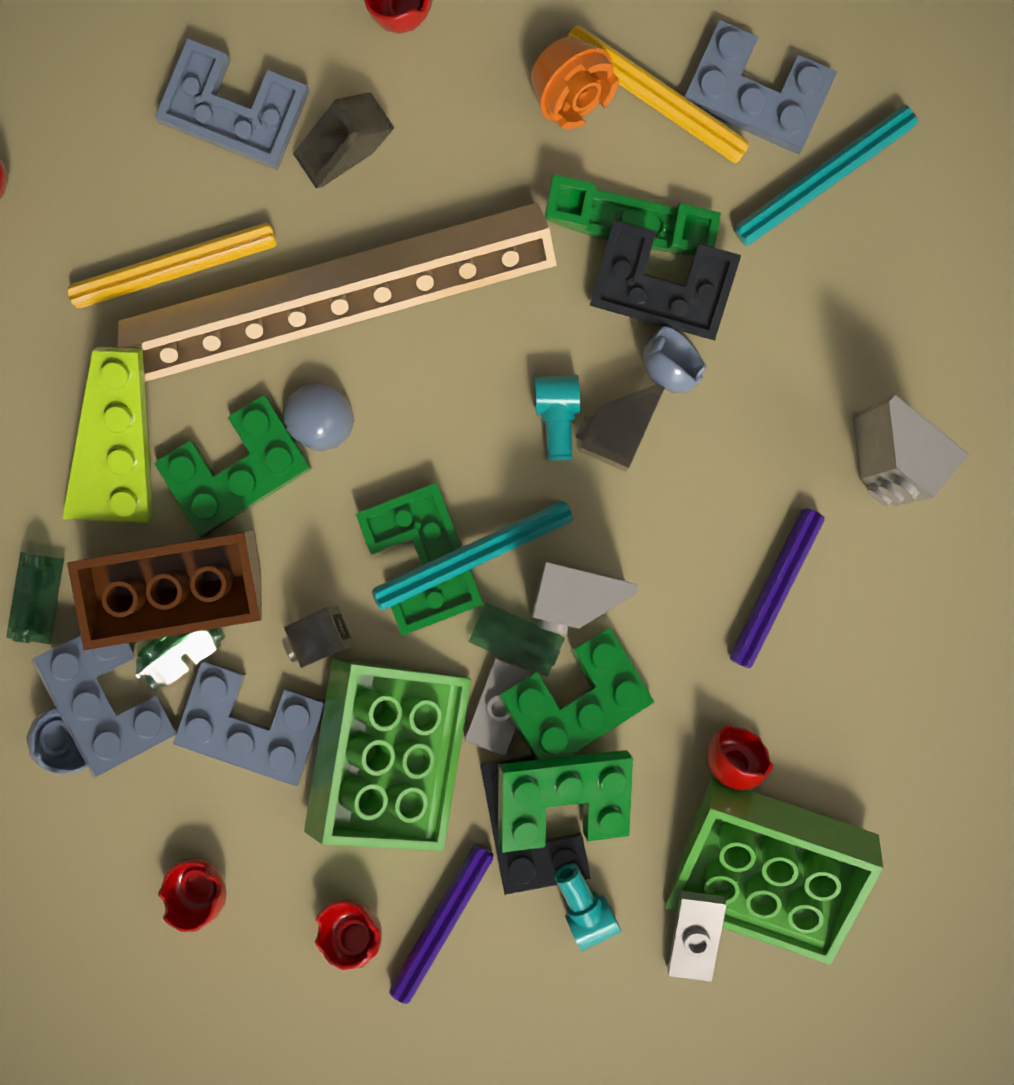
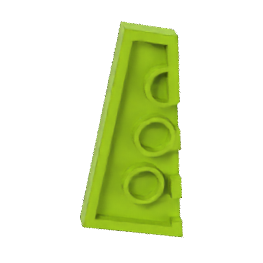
M97 347L92 351L62 519L149 523L153 518L143 348Z

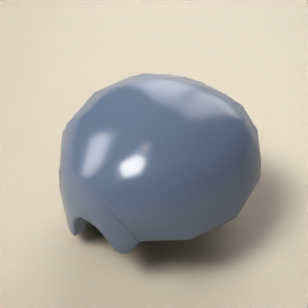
M663 326L645 345L643 351L644 366L648 376L656 386L671 393L690 392L703 380L702 374L706 370L705 362L696 349L678 331L669 326Z
M321 382L304 384L288 397L283 410V423L286 425L288 433L298 442L314 451L338 448L350 436L355 421L349 400L334 387Z
M56 707L46 709L32 721L26 739L30 757L38 766L56 774L81 772L87 767Z

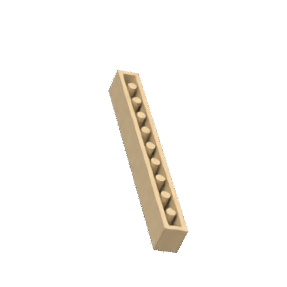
M537 202L119 320L118 347L143 348L145 382L557 266L550 229Z

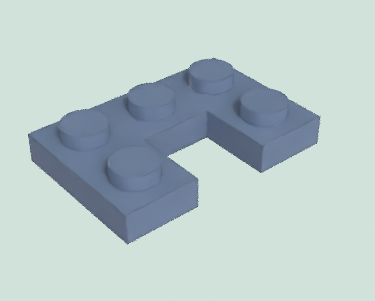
M719 20L685 98L717 119L796 154H800L837 71L798 54L781 92H777L741 76L758 40V36Z
M187 38L155 119L159 124L278 170L309 95L308 86L267 70L252 108L249 109L216 96L231 61L228 54Z
M81 636L34 657L32 663L93 778H96L175 736L176 732L157 696L116 716L96 678L133 661L136 657L128 643L83 650Z
M206 660L202 661L173 744L297 787L323 717L325 701L286 688L281 696L271 728L232 715L246 674Z

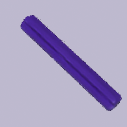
M809 508L801 510L730 653V660L744 668H751L825 521L824 516L819 512Z
M475 844L471 848L391 985L389 994L395 1000L403 1004L410 1003L492 863L494 854L488 848L480 844Z

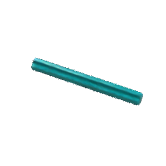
M902 106L739 222L734 229L736 236L745 246L752 244L913 129L918 122L917 116L909 106Z
M565 501L553 504L373 588L372 595L375 603L380 610H385L570 523L573 520L572 512Z

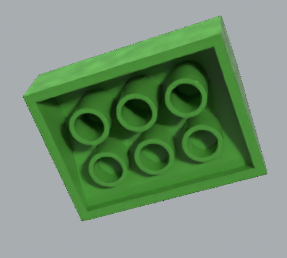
M332 658L304 832L322 845L444 851L471 679L372 662Z
M712 777L696 811L665 902V908L677 912L681 891L725 896L726 909L722 928L831 965L884 868L879 834L751 790L738 791L727 788Z

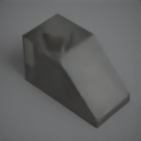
M371 92L338 98L333 101L294 151L293 155L315 188H321L371 156L395 127Z
M656 384L599 406L594 417L585 414L575 437L583 441L579 452L626 472L633 461L665 388Z
M338 606L325 607L285 626L284 630L287 637L282 638L283 646L291 662L298 660L301 668L355 645Z

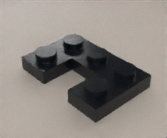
M614 219L589 306L660 326H669L674 330L715 341L741 254L698 242L686 284L683 285L644 274L656 230Z
M532 753L480 764L504 895L558 885L554 877L555 872L564 865L572 863L578 866L585 880L591 879L582 832L546 839L545 847L502 853L498 845L499 764L533 761L535 759Z

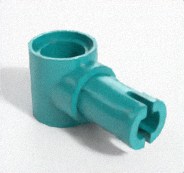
M578 374L535 376L536 416L541 415V422H545L547 461L573 460L571 421L576 420L575 414H580Z
M576 864L564 865L555 872V880L568 904V914L565 915L566 921L582 952L622 932L605 896L599 898L597 893L590 890Z

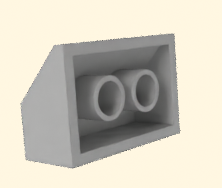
M896 395L859 412L853 419L860 480L869 486L867 493L884 506H889V504L898 506L934 498L969 454Z
M546 562L542 566L531 616L539 619L537 626L540 629L567 635L569 626L579 629L637 593L638 584Z

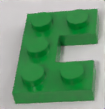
M265 395L227 417L250 454L219 474L214 475L197 445L191 440L154 463L199 537L206 536L312 470Z
M437 483L355 514L371 555L412 540L420 563L424 565L462 547ZM468 570L391 606L401 636H404L484 604L472 572Z
M611 628L601 631L570 650L592 688L561 708L557 706L538 672L529 675L497 695L535 760L571 756L655 703Z
M628 750L499 764L498 845L502 853L545 847L546 808L583 803L582 833L587 841L629 836L633 757Z

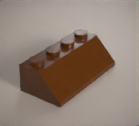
M254 530L67 562L83 650L262 620L261 567Z

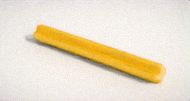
M576 25L570 31L567 37H576L610 54L614 66L613 71L619 78L620 86L731 162L737 163L741 160L749 147L747 139L580 25Z
M265 222L70 284L67 287L69 299L76 308H83L264 251L277 245L275 233L272 226Z

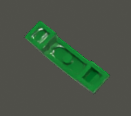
M556 174L552 176L544 216L547 221L583 234L608 240L613 220H620L656 230L651 250L694 255L698 242L715 247L721 212L679 203L676 207L597 190L595 189V183Z

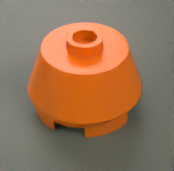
M576 37L561 38L548 46L536 60L531 73V81L544 117L550 121L557 122L563 129H575L586 124L582 117L590 113L599 103L605 109L615 95L619 84V78L613 71L614 66L610 54Z

